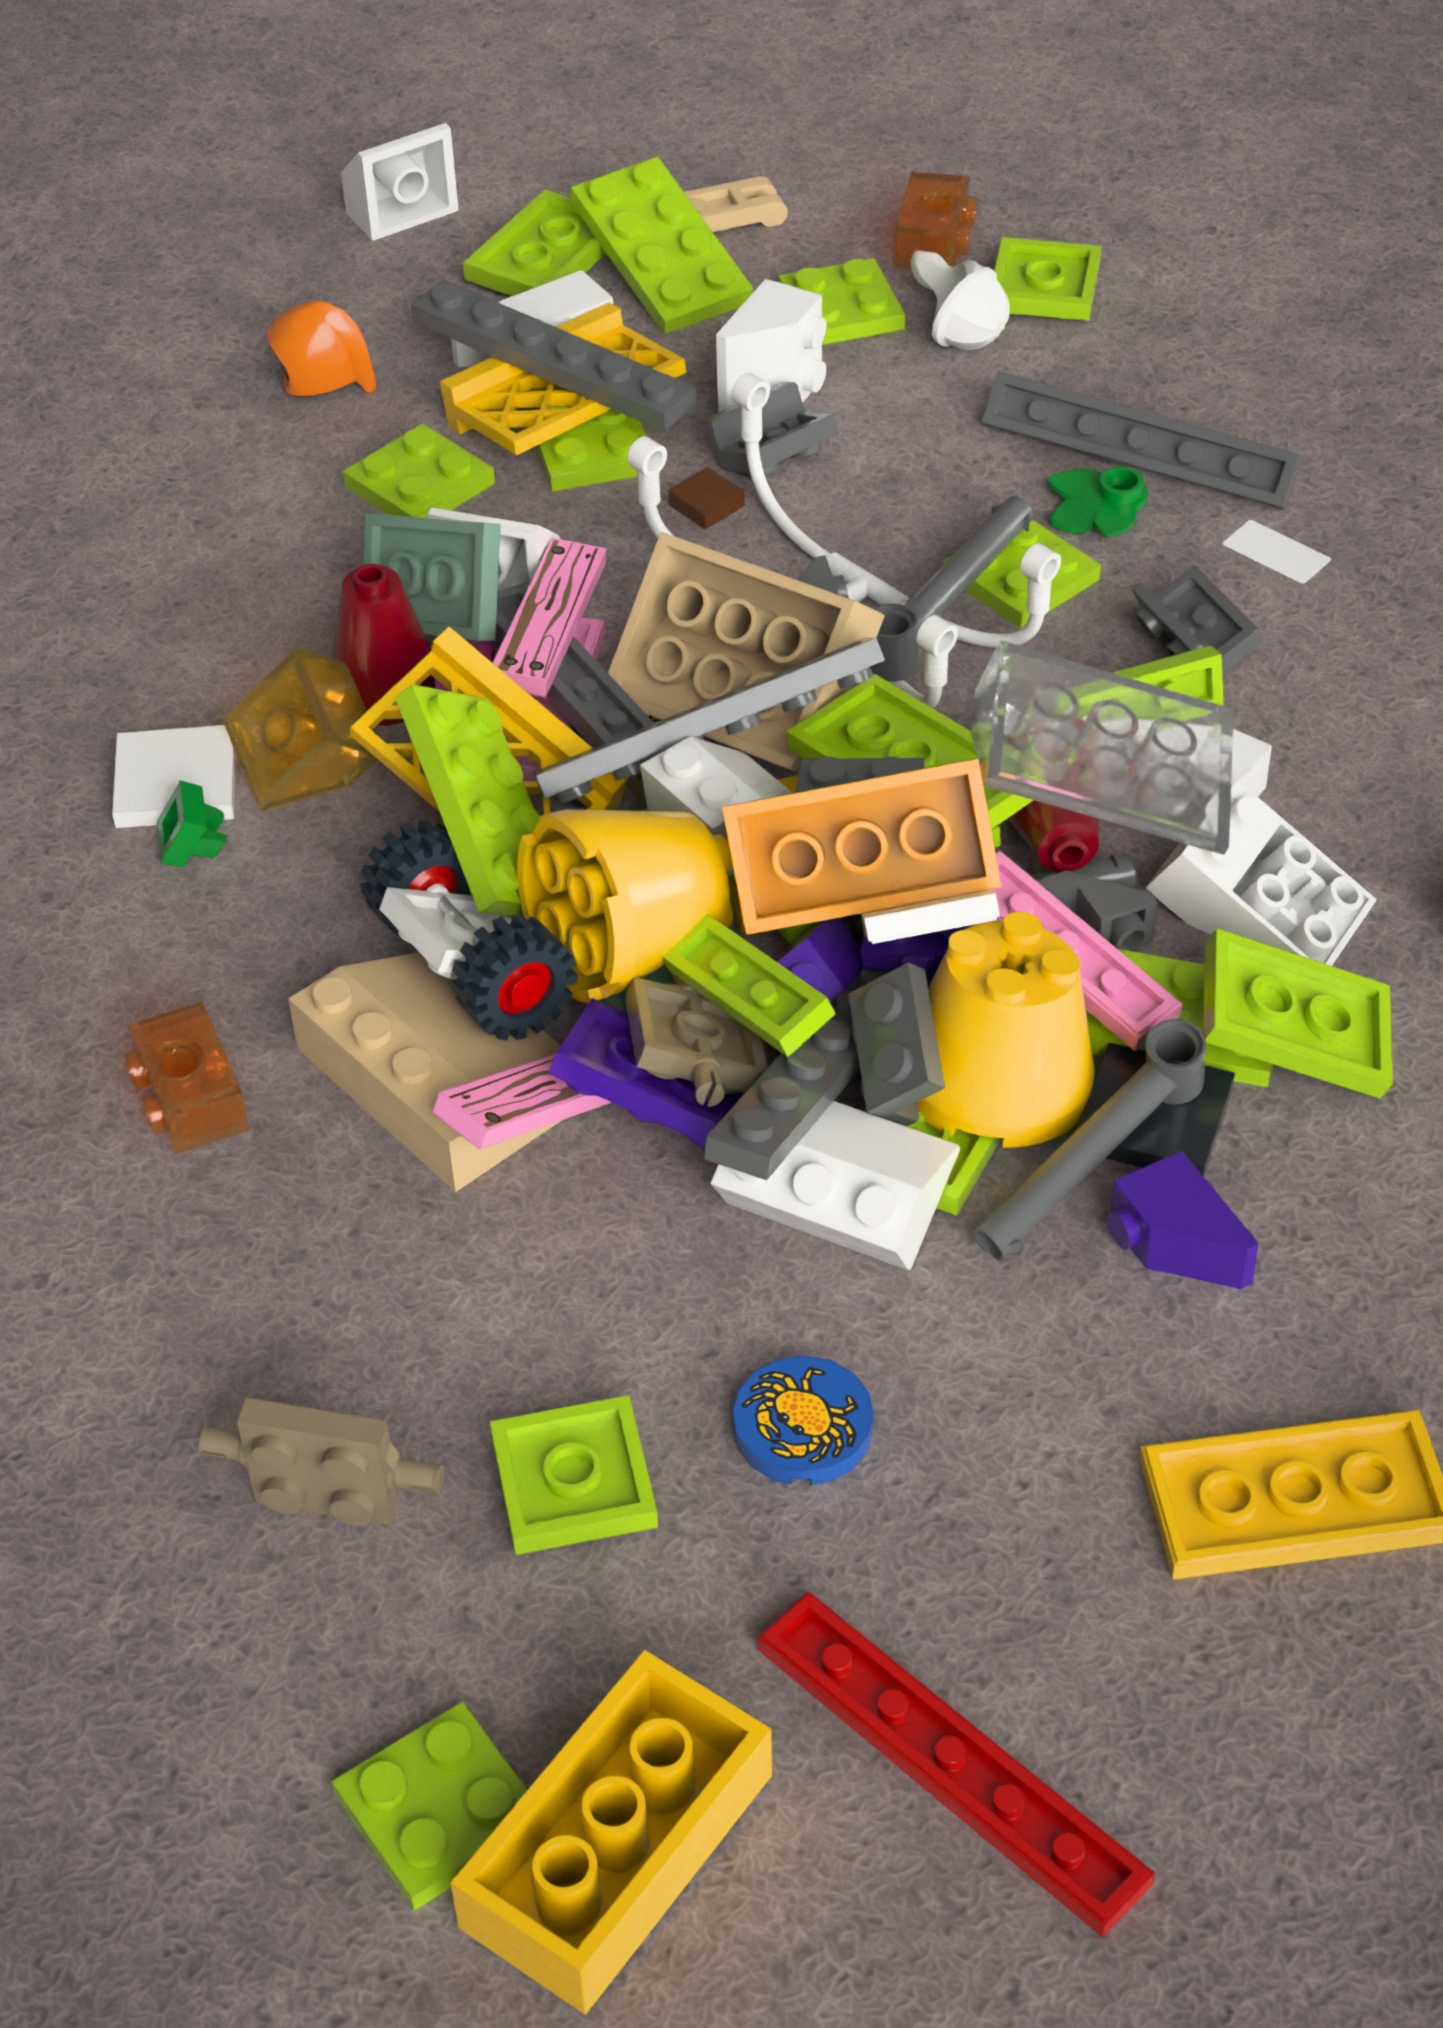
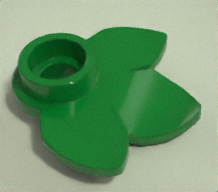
M1111 467L1103 473L1087 468L1057 473L1047 478V484L1065 499L1050 516V524L1056 529L1069 533H1082L1095 528L1105 537L1122 534L1135 524L1136 511L1140 510L1147 502L1148 488L1143 482V477L1137 470L1130 467Z

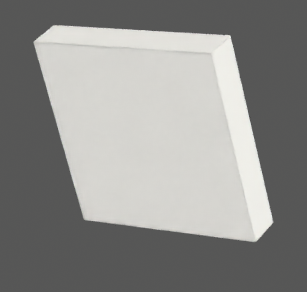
M234 724L117 733L112 809L115 828L157 825L161 813L180 780L202 786L204 803L221 810L224 813V820L235 819L236 735Z
M991 890L861 913L864 934L872 944L997 920V917L1000 916L996 893Z

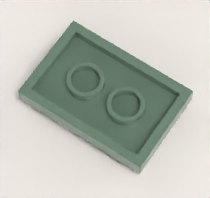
M365 513L363 565L379 564L391 568L399 575L424 634L439 636L448 627H451L463 639L477 641L496 640L501 524Z

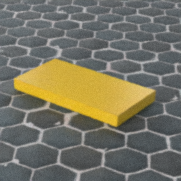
M1420 1409L1140 1447L1139 1460L1172 1579L1443 1543V1474Z

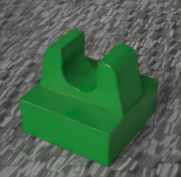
M180 780L157 821L161 863L175 867H184L191 855L214 858L219 854L226 842V834L217 832L224 820V813L204 803L202 786Z

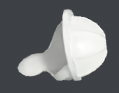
M917 250L912 254L911 269L915 279L923 287L933 290L937 297L931 333L935 342L944 347L951 345L958 349L974 350L990 344L999 337L1001 331L1005 329V324L1009 318L1010 305L1005 291L996 279L997 274L991 268L983 267L973 260H966L955 267L947 265L938 253Z

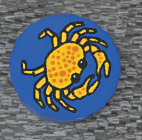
M807 1355L781 1358L755 1370L739 1388L732 1410L737 1449L753 1469L777 1482L792 1484V1478L798 1480L810 1479V1485L830 1482L853 1470L868 1452L872 1438L874 1412L869 1391L855 1373L828 1359Z

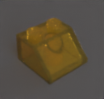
M296 647L223 719L225 728L260 811L267 812L350 787L378 761L375 756L350 736L351 726L367 710L347 664Z

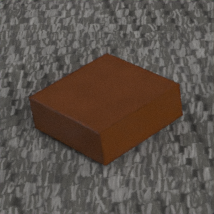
M706 467L668 490L669 506L706 530L744 507L745 491L711 468Z

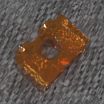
M911 171L897 224L896 268L911 269V257L917 250L938 253L947 265L951 267L957 266L959 255H968L971 227L975 226L977 215V197L969 196L970 176Z
M202 1001L128 1025L134 1051L125 1053L123 1056L129 1077L135 1091L147 1087L150 1096L142 1098V1103L152 1133L157 1135L165 1132L174 1154L249 1130L240 1085Z

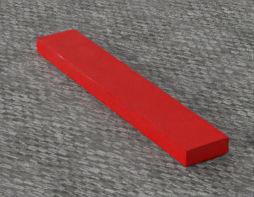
M809 1591L757 1637V1650L1102 1938L1153 1885L1154 1871Z

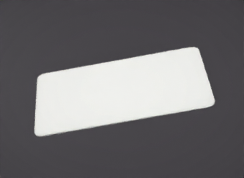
M1253 520L1247 521L1223 542L1224 546L1300 583H1306L1331 561L1330 557Z

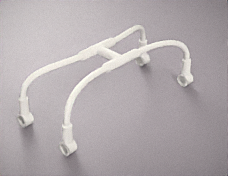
M752 373L742 374L734 383L731 396L732 400L740 405L741 438L745 441L750 475L758 496L772 519L796 545L812 558L826 555L832 576H843L849 599L860 602L867 597L879 605L892 603L905 605L910 600L907 595H904L836 552L829 553L803 533L782 510L765 478L759 451V440H761L763 435L762 407L769 398L770 386L766 381ZM643 436L632 444L627 458L628 464L637 470L638 500L643 506L647 523L654 535L659 538L660 532H664L674 536L662 522L657 509V505L660 502L659 472L667 460V451L659 443ZM1041 543L1034 544L1025 553L1020 569L1022 574L1028 577L1026 608L1030 616L1023 628L1006 634L986 633L956 625L938 615H932L920 626L916 637L917 645L925 650L924 682L928 686L926 696L917 692L904 680L888 682L931 708H935L940 701L942 687L947 683L948 653L955 645L956 640L991 648H1009L1028 642L1039 631L1044 615L1049 611L1051 580L1058 573L1061 565V556Z

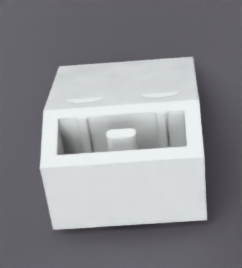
M1238 780L1200 814L1146 886L1149 892L1192 927L1212 934L1216 928L1330 966L1333 965L1377 900Z

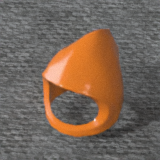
M325 301L303 302L280 314L269 325L267 330L268 343L287 371L282 381V388L287 394L293 396H313L337 390L355 381L367 393H372L376 390L374 370L366 342L358 325L343 309Z

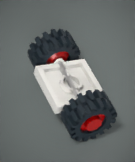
M419 821L418 829L416 830L409 822L400 826L401 837L396 838L391 832L382 837L388 846L383 851L374 846L368 856L375 862V865H363L361 875L368 881L360 884L361 892L367 898L365 902L393 933L411 943L428 961L427 965L432 971L443 977L453 979L451 980V987L457 994L456 1000L480 1027L490 1036L493 1033L498 1039L507 1040L509 1034H511L516 1040L527 1038V1027H530L536 1034L544 1030L546 1027L542 1019L547 1015L555 1021L562 1014L556 1007L558 1002L562 1001L569 1004L573 993L566 986L577 984L578 975L572 969L577 965L569 950L539 920L531 916L527 920L522 914H512L510 918L506 915L479 913L445 826L437 823L434 827L429 821Z

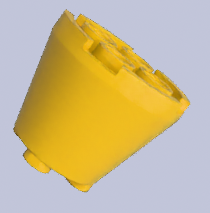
M561 810L538 816L539 822L533 833L521 837L517 858V880L520 885L518 890L523 916L527 920L530 916L539 920L574 957L577 966L572 969L578 975L577 984L567 985L566 987L573 993L572 998L579 1002L589 1003L592 998L601 1000L617 995L629 988L634 977L643 979L665 965L662 956L673 948L706 914H709L726 927L731 926L733 922V909L729 901V882L727 871L733 865L729 843L721 834L712 835L706 825L689 812Z
M1011 912L1003 920L979 923L965 930L953 933L949 938L948 949L928 987L945 1088L918 1101L917 1107L918 1111L926 1116L924 1121L942 1133L943 1128L950 1130V1137H953L959 1129L980 1136L1001 1138L1002 1148L1028 1147L1063 1135L1082 1118L1084 1107L1087 1104L1093 1087L1094 1062L1080 973V959L1062 938L1042 928V922L1037 916L1027 912Z

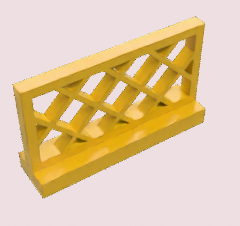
M609 302L556 326L561 330L645 366H655L652 369L673 378L686 373L684 358L624 326L621 309ZM490 357L439 381L449 427L458 434L474 429L515 455L521 454L611 410L609 407L570 390H559V388L563 387L495 357ZM554 406L570 407L568 409H552ZM517 408H540V410L516 411ZM529 427L517 434L510 430V428Z
M448 627L433 641L431 652L350 728V736L438 811L439 809L427 778L420 772V760L411 737L410 743H386L372 731L383 719H403L395 696L411 684L419 686L430 675L435 677L450 692L490 699L492 705L501 716L503 723L502 731L505 738L511 742L508 743L512 755L529 757L538 765V769L592 748L451 627ZM403 757H411L412 765ZM613 772L590 780L593 790L577 799L588 808L587 810H614L621 803L628 778L615 780ZM523 781L528 795L541 796L542 815L550 814V797H543L537 781Z

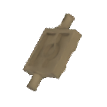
M672 975L674 984H661L634 977L627 990L625 1003L637 1068L645 1069L650 1074L662 1079H675L678 1077L691 1080L695 1085L697 1101L704 1105L707 1099V1106L709 1107L719 1104L724 1098V1093H746L768 1068L762 1039L677 976Z
M246 1397L237 1419L239 1432L205 1425L199 1438L198 1451H200V1456L207 1455L239 1461L249 1473L255 1502L263 1503L268 1508L283 1514H295L304 1510L333 1515L339 1521L353 1526H364L370 1522L393 1526L401 1503L399 1488L439 1495L444 1482V1464L436 1465L403 1459V1456L399 1454L390 1441L387 1420Z

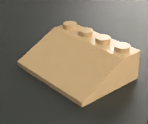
M660 532L608 674L646 714L663 720L865 637L876 638L885 615L855 600ZM836 680L814 689L818 699L807 705L784 712L781 703L758 712L762 722L731 735H728L725 726L702 736L797 772L802 758L789 750L786 731L851 690L853 686L840 689Z
M420 952L339 966L288 998L297 1049L455 1192L560 1122L558 1121L497 1144L478 1149L432 1112L439 1092L555 1055L561 1045L543 1030L536 1034L530 1027H527V1038L516 1040L511 1034H509L507 1040L498 1039L493 1033L490 1036L456 1000L457 994L451 987V980L453 979L443 977L432 971L427 965L428 961Z

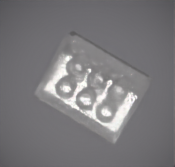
M1000 640L975 689L971 736L976 757L979 761L983 786L1225 855L1229 849L1234 709Z

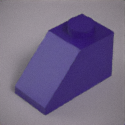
M840 918L815 922L770 957L825 995L829 1002L845 991L863 969L860 953L861 947Z
M1183 1151L1113 1181L1111 1208L1107 1214L1110 1233L1122 1249L1130 1248L1145 1268L1238 1289L1245 1288L1253 1283L1259 1243Z

